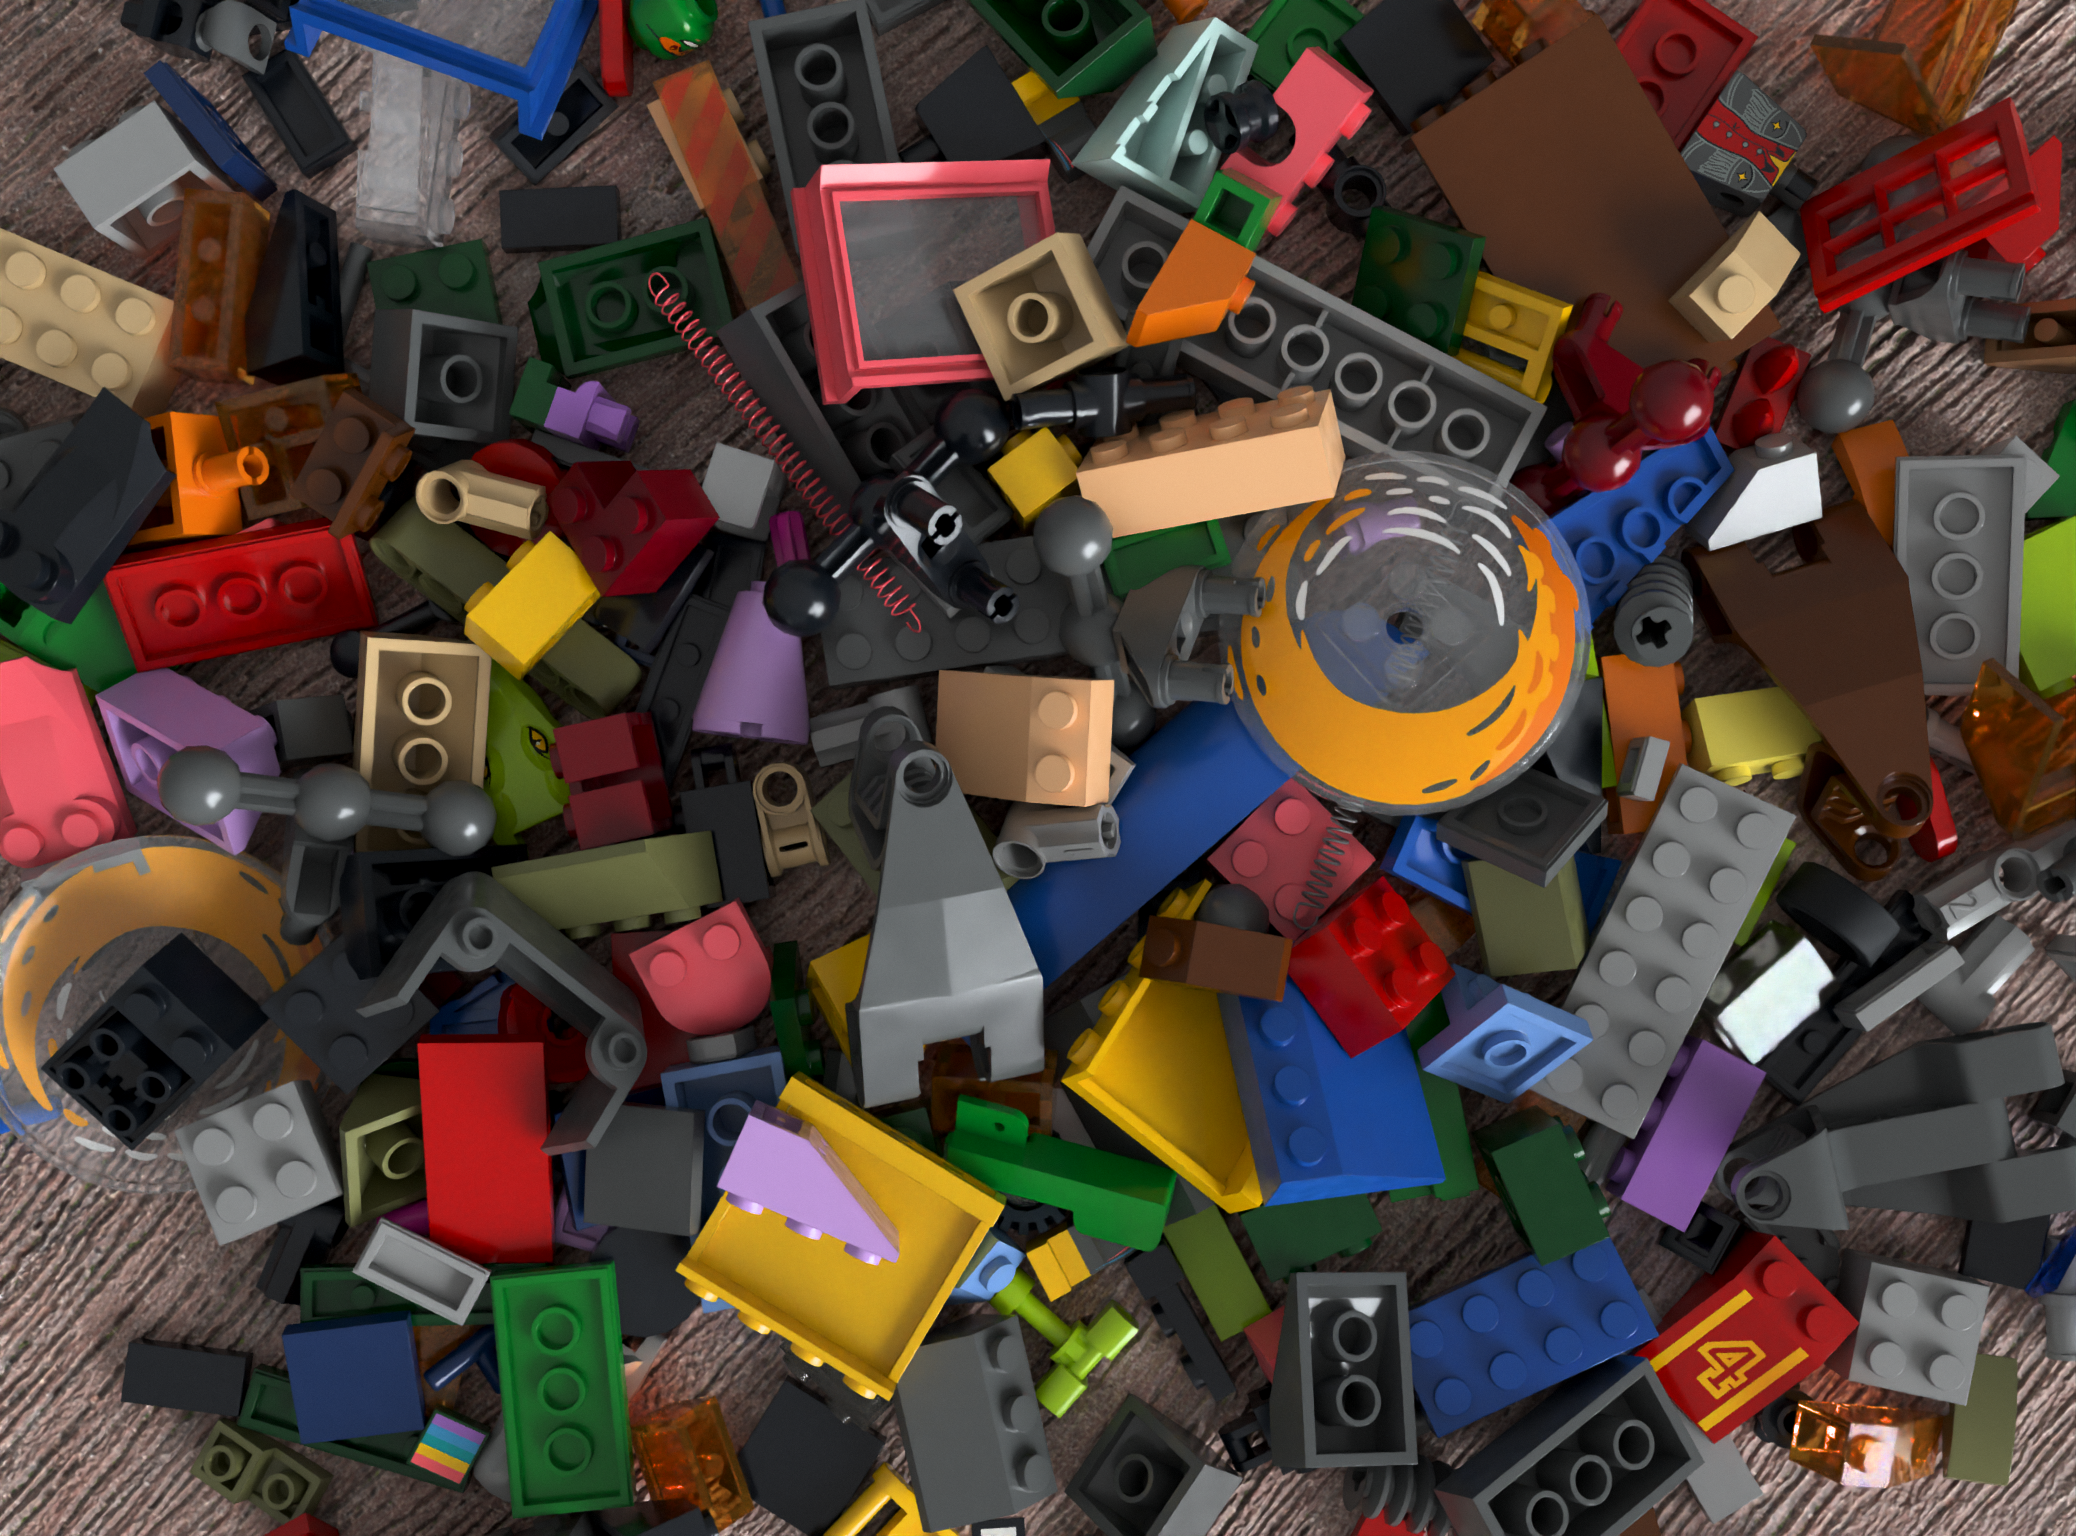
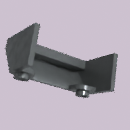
M472 871L450 879L440 889L355 1011L367 1018L406 1005L439 957H442L453 967L464 972H478L495 965L588 1038L585 1057L589 1071L540 1150L548 1156L595 1148L646 1063L647 1047L642 1012L636 994L491 876L482 872Z

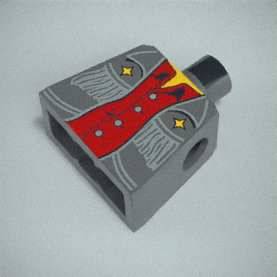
M1738 70L1728 81L1680 152L1709 204L1740 217L1748 218L1763 202L1768 193L1797 211L1819 181L1790 162L1806 139V130L1745 74Z

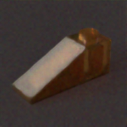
M1799 1400L1789 1460L1840 1485L1890 1488L1934 1474L1944 1415L1931 1411Z

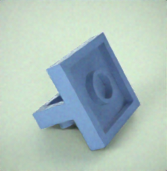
M1452 963L1450 966L1456 975L1441 990L1450 1025L1417 1051L1422 1070L1509 1104L1594 1039L1587 1020L1534 998L1528 993L1500 984L1487 975L1477 974Z

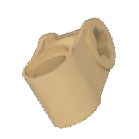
M776 762L763 767L753 782V797L761 826L760 834L763 852L771 877L782 876L784 869L818 862L821 867L830 865V852L825 829L810 811L816 805L811 780L807 772L800 765L792 762ZM783 771L790 774L797 783V795L788 805L776 803L768 793V782L776 772ZM804 841L808 843L806 846L789 850L784 849L786 845Z

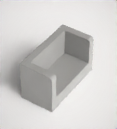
M716 442L702 485V489L720 517L711 528L738 537L768 543L771 535L769 519L778 513L788 483V478L775 460Z

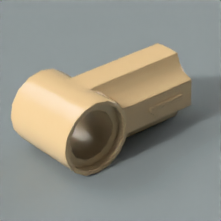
M462 459L424 474L418 481L415 491L416 502L421 512L429 520L437 524H450L460 521L528 540H533L540 536L541 529L549 514V506L545 501L547 499L545 486L488 472L481 464L473 460ZM450 482L457 487L460 494V502L453 496L450 490Z

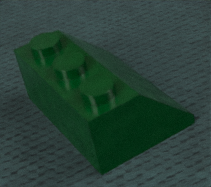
M965 0L1058 99L1113 92L1158 55L1151 17L1135 0Z

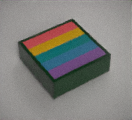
M436 1403L426 1421L425 1428L421 1430L407 1456L406 1464L461 1488L490 1435L491 1427Z

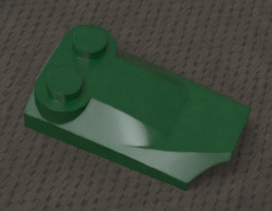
M708 217L538 262L541 275L535 293L527 302L541 360L553 365L568 379L689 350L688 342L681 339L682 333L675 332V324H670L668 316L661 313L662 307L654 304L656 297L651 294L648 286V279L654 272L664 276L670 285L658 297V304H664L671 295L680 293L676 301L664 307L665 313H670L679 303L686 302V306L681 311L671 316L670 320L672 322H676L685 312L693 310L692 316L679 323L677 329L679 331L684 330L690 322L700 319L696 327L685 332L684 339H690L699 329L706 328V332L701 337L691 342V348L698 347L703 340L710 336L713 337V340L703 347L704 349H711L716 345L724 346L716 331L739 317L725 257L714 225ZM654 275L651 278V289L657 296L659 291L667 284L658 275Z

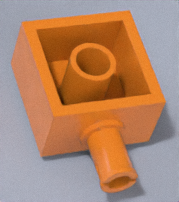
M170 411L144 418L150 423L152 440L161 462L174 472L176 477L123 551H148L233 535L242 531V505L239 499L238 488L248 485H260L266 481L269 475V464L264 453L254 446L235 449L231 417Z

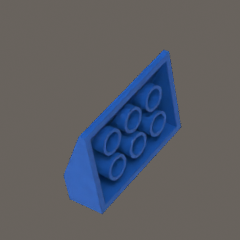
M1288 973L1283 1002L1216 993L1264 1207L1438 1184L1446 1180L1406 1027L1351 1059Z

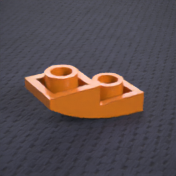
M1893 419L1838 433L1831 444L1855 493L1852 499H1857L1863 505L1891 550L1893 549L1895 457L1909 456Z

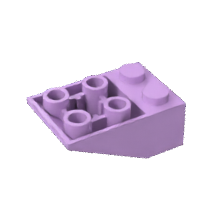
M756 1100L717 1185L718 1188L728 1191L726 1200L730 1204L753 1214L760 1215L765 1207L788 1217L785 1226L805 1237L820 1240L822 1233H826L846 1242L844 1247L846 1253L866 1263L879 1265L881 1258L896 1263L900 1255L899 1231L817 1128L810 1122Z

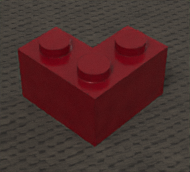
M631 461L575 462L545 500L601 597L657 592L720 518L691 469L636 470Z

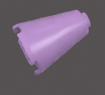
M751 581L750 591L737 592L692 715V731L732 738L759 739V741L807 745L811 729L801 637L783 633L772 624L762 604L766 582Z

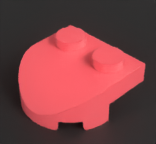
M739 897L702 915V918L694 919L632 950L628 954L660 1014L671 1025L688 1033L715 1035L736 1030L755 1019L764 1009L770 998L774 961L773 953L770 946H764Z

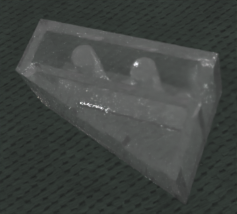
M361 44V51H368L373 54L372 92L360 90L359 110L371 112V126L367 150H358L355 227L373 243L425 250L443 247L444 234H451L455 221L454 202L449 198L452 177H458L462 169L463 149L461 142L457 140L460 119L466 120L470 111V87L465 81Z

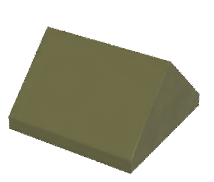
M1574 855L1545 888L1475 856L1461 861L1485 975L1492 978L1577 969L1591 940Z
M371 1073L364 1079L339 1126L345 1221L351 1228L427 1197L420 1079Z

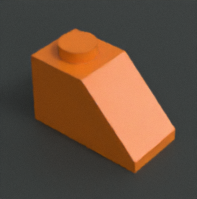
M1191 219L1137 307L1125 342L1137 348L1216 332L1229 310L1239 315L1256 283L1247 277L1256 253Z

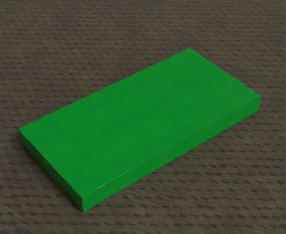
M614 1260L494 1272L489 1277L513 1519L634 1506L637 1501Z

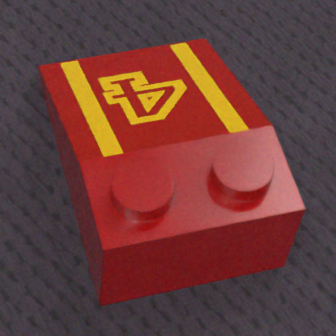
M1746 1229L1716 1273L1711 1275L1705 1272L1665 1314L1662 1321L1655 1327L1659 1336L1636 1346L1628 1355L1648 1358L1671 1402L1711 1443L1715 1444L1819 1368L1860 1323L1775 1235Z

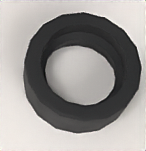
M1803 862L1777 895L1776 902L1797 925L1832 951L1860 966L1872 967L1900 930V926L1895 918L1880 903L1848 879L1815 862Z

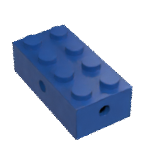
M1610 1237L1545 1266H1541L1529 1251L1408 1307L1413 1392L1431 1432L1437 1438L1659 1336Z

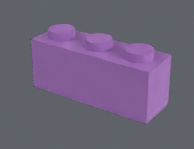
M1687 1034L1635 1139L1631 1138L1627 1147H1621L1607 1174V1178L1610 1180L1605 1190L1685 1233L1767 1073L1703 1039Z

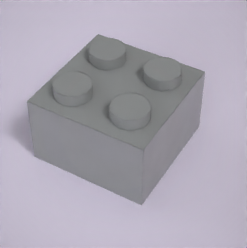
M155 100L146 106H137L128 110L120 117L117 126L97 139L87 140L76 145L69 152L68 159L53 168L92 227L143 260L239 196L223 170L217 166L188 128Z
M310 1080L291 1081L174 1130L219 1246L244 1238L344 1195L341 1157Z
M1845 1248L1839 1275L1840 1281L1835 1298L1860 1324L1823 1364L1848 1381L1966 1406L1990 1287L1956 1271Z

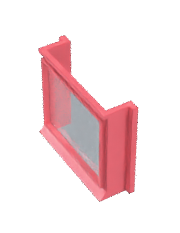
M1051 159L821 165L806 187L793 188L790 191L823 405L845 404L861 389L995 380L953 289L1056 233L1048 188ZM1075 374L1047 385V390L1062 388L1064 382L1072 381Z

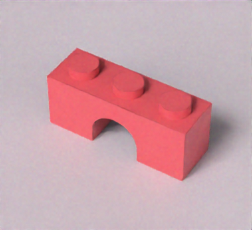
M1319 46L1306 48L1273 94L1276 104L1288 113L1295 126V144L1288 157L1281 163L1270 162L1246 146L1245 149L1230 154L1220 170L1232 168L1283 195L1261 239L1267 237L1269 233L1277 238L1285 230L1298 212V208L1292 202L1305 184L1311 189L1318 185L1335 161L1328 155L1333 146L1342 135L1350 140L1361 128L1372 111L1365 103L1374 90Z

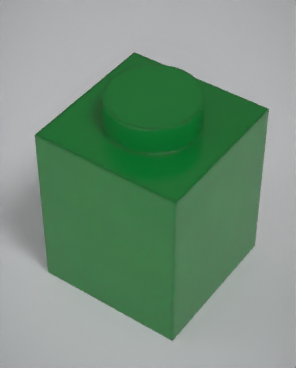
M1232 168L1218 170L1193 220L1239 245L1255 251L1283 195Z

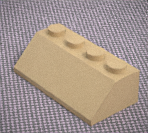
M360 631L353 769H356L369 782L370 789L426 796L432 789L443 782L455 780L467 781L483 789L492 657L473 641L419 634ZM364 825L360 831L354 834L352 854L368 851L430 849L432 847L422 838L419 831Z

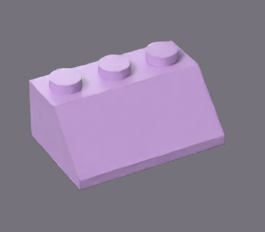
M167 667L136 673L95 695L127 791L173 819L175 818L161 804L157 777L161 766L169 757L186 746L207 745L225 751L238 764L240 772L279 777L281 773L274 749L277 745V737L271 725L259 715L254 716L231 703L225 696L216 695L196 684L190 677L186 675L181 676ZM234 809L229 815L210 825L194 826L179 820L176 821L235 856L245 850L262 812Z

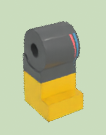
M1032 71L1011 82L1045 137L1046 156L1048 159H1051L1050 162L1060 177L1067 184H1070L1087 174L1071 165L1075 157L1096 131V127L1086 115L1087 111L1078 96L1058 99Z
M1073 1218L1026 1242V1255L1051 1302L1070 1292L1072 1286L1125 1259L1138 1250L1081 1234L1076 1230Z

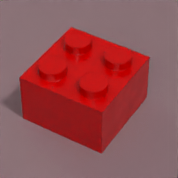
M1384 876L1334 906L1314 926L1292 944L1288 974L1351 1059L1402 1031L1456 975L1447 962L1441 948L1431 941L1411 914L1406 901L1394 891Z

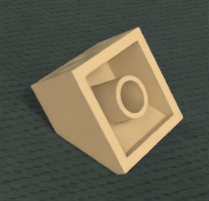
M1056 232L953 289L1005 402L1011 401L1012 394L1035 391L1071 376L1077 370L1088 368L1130 346V344L1125 342L1127 334L1086 245L1078 233Z

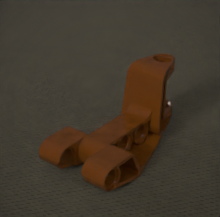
M1851 499L1822 508L1823 518L1792 527L1794 543L1803 565L1770 574L1764 562H1756L1745 541L1708 551L1701 544L1685 548L1681 553V563L1689 569L1693 579V599L1715 644L1735 643L1744 648L1804 714L1822 739L1808 746L1796 799L1798 811L1810 830L1848 874L1858 880L1873 882L1889 875L1901 857V838L1910 837L1921 829L1932 813L1934 802L1923 671L1909 588V577L1863 505L1857 499ZM1899 794L1907 796L1914 802L1917 809V816L1915 818L1904 821L1898 819L1895 800ZM1863 839L1877 841L1886 850V862L1881 865L1864 863L1856 855L1855 843Z

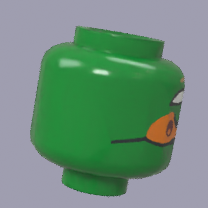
M630 0L628 29L632 39L641 49L648 50L661 60L672 61L703 46L712 38L715 27L714 22L718 17L717 4L715 0Z

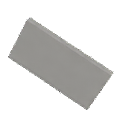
M2027 454L1895 457L1893 553L1909 577L1925 695L2018 696Z

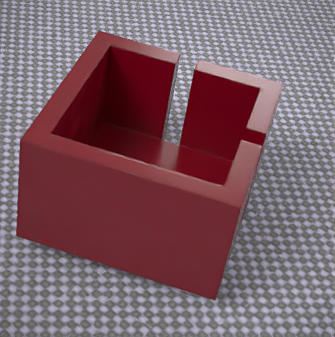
M651 712L621 713L553 729L556 742L551 743L549 746L550 761L558 779L564 778L565 784H569L571 795L568 796L569 803L563 805V816L567 832L571 839L578 838L580 850L653 835L675 828L673 807Z

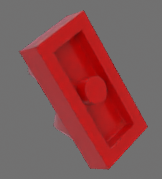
M1771 337L1763 339L1743 353L1712 429L1724 451L1732 454L1735 450L1755 445V441L1762 436L1780 433L1812 354L1795 348L1791 343L1785 344Z

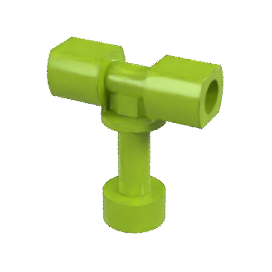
M1018 1266L1012 1281L987 1302L1001 1315H1009L1015 1310L1054 1345L1048 1357L1055 1363L1034 1385L1036 1398L1050 1412L1061 1418L1088 1388V1378L1086 1376L1104 1356L1112 1361L1139 1331V1322L1123 1306L1111 1299L1088 1326L1077 1320L1069 1327L1030 1292L1035 1284V1280Z

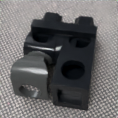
M129 0L124 4L120 22L123 27L134 32L138 37L173 57L189 58L208 63L214 48L219 53L250 71L264 76L277 23L271 19L286 21L291 0ZM257 25L261 32L262 42L259 53L253 58L249 51L248 40L252 28Z

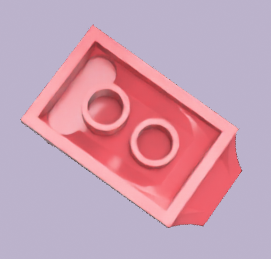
M28 656L0 662L1 856L12 865L22 868H34L130 840L138 830L77 668L64 671L53 669L34 661Z

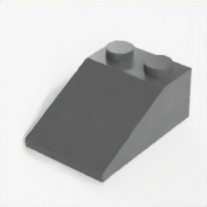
M1406 1272L1290 1273L1269 1401L1272 1466L1329 1468L1418 1464Z

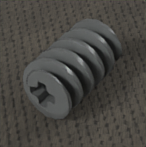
M1659 554L1651 564H1646L1627 584L1629 589L1616 602L1614 637L1619 649L1630 660L1643 666L1662 667L1675 663L1686 654L1693 641V579L1689 569L1678 559Z
M1418 1453L1417 1465L1347 1468L1343 1483V1503L1346 1510L1352 1512L1363 1497L1362 1511L1363 1515L1367 1518L1375 1519L1384 1507V1520L1390 1526L1396 1527L1405 1516L1406 1529L1417 1535L1426 1525L1428 1536H1445L1447 1532L1448 1536H1459L1433 1488L1459 1468L1452 1469L1449 1464L1438 1460L1431 1462L1427 1456Z

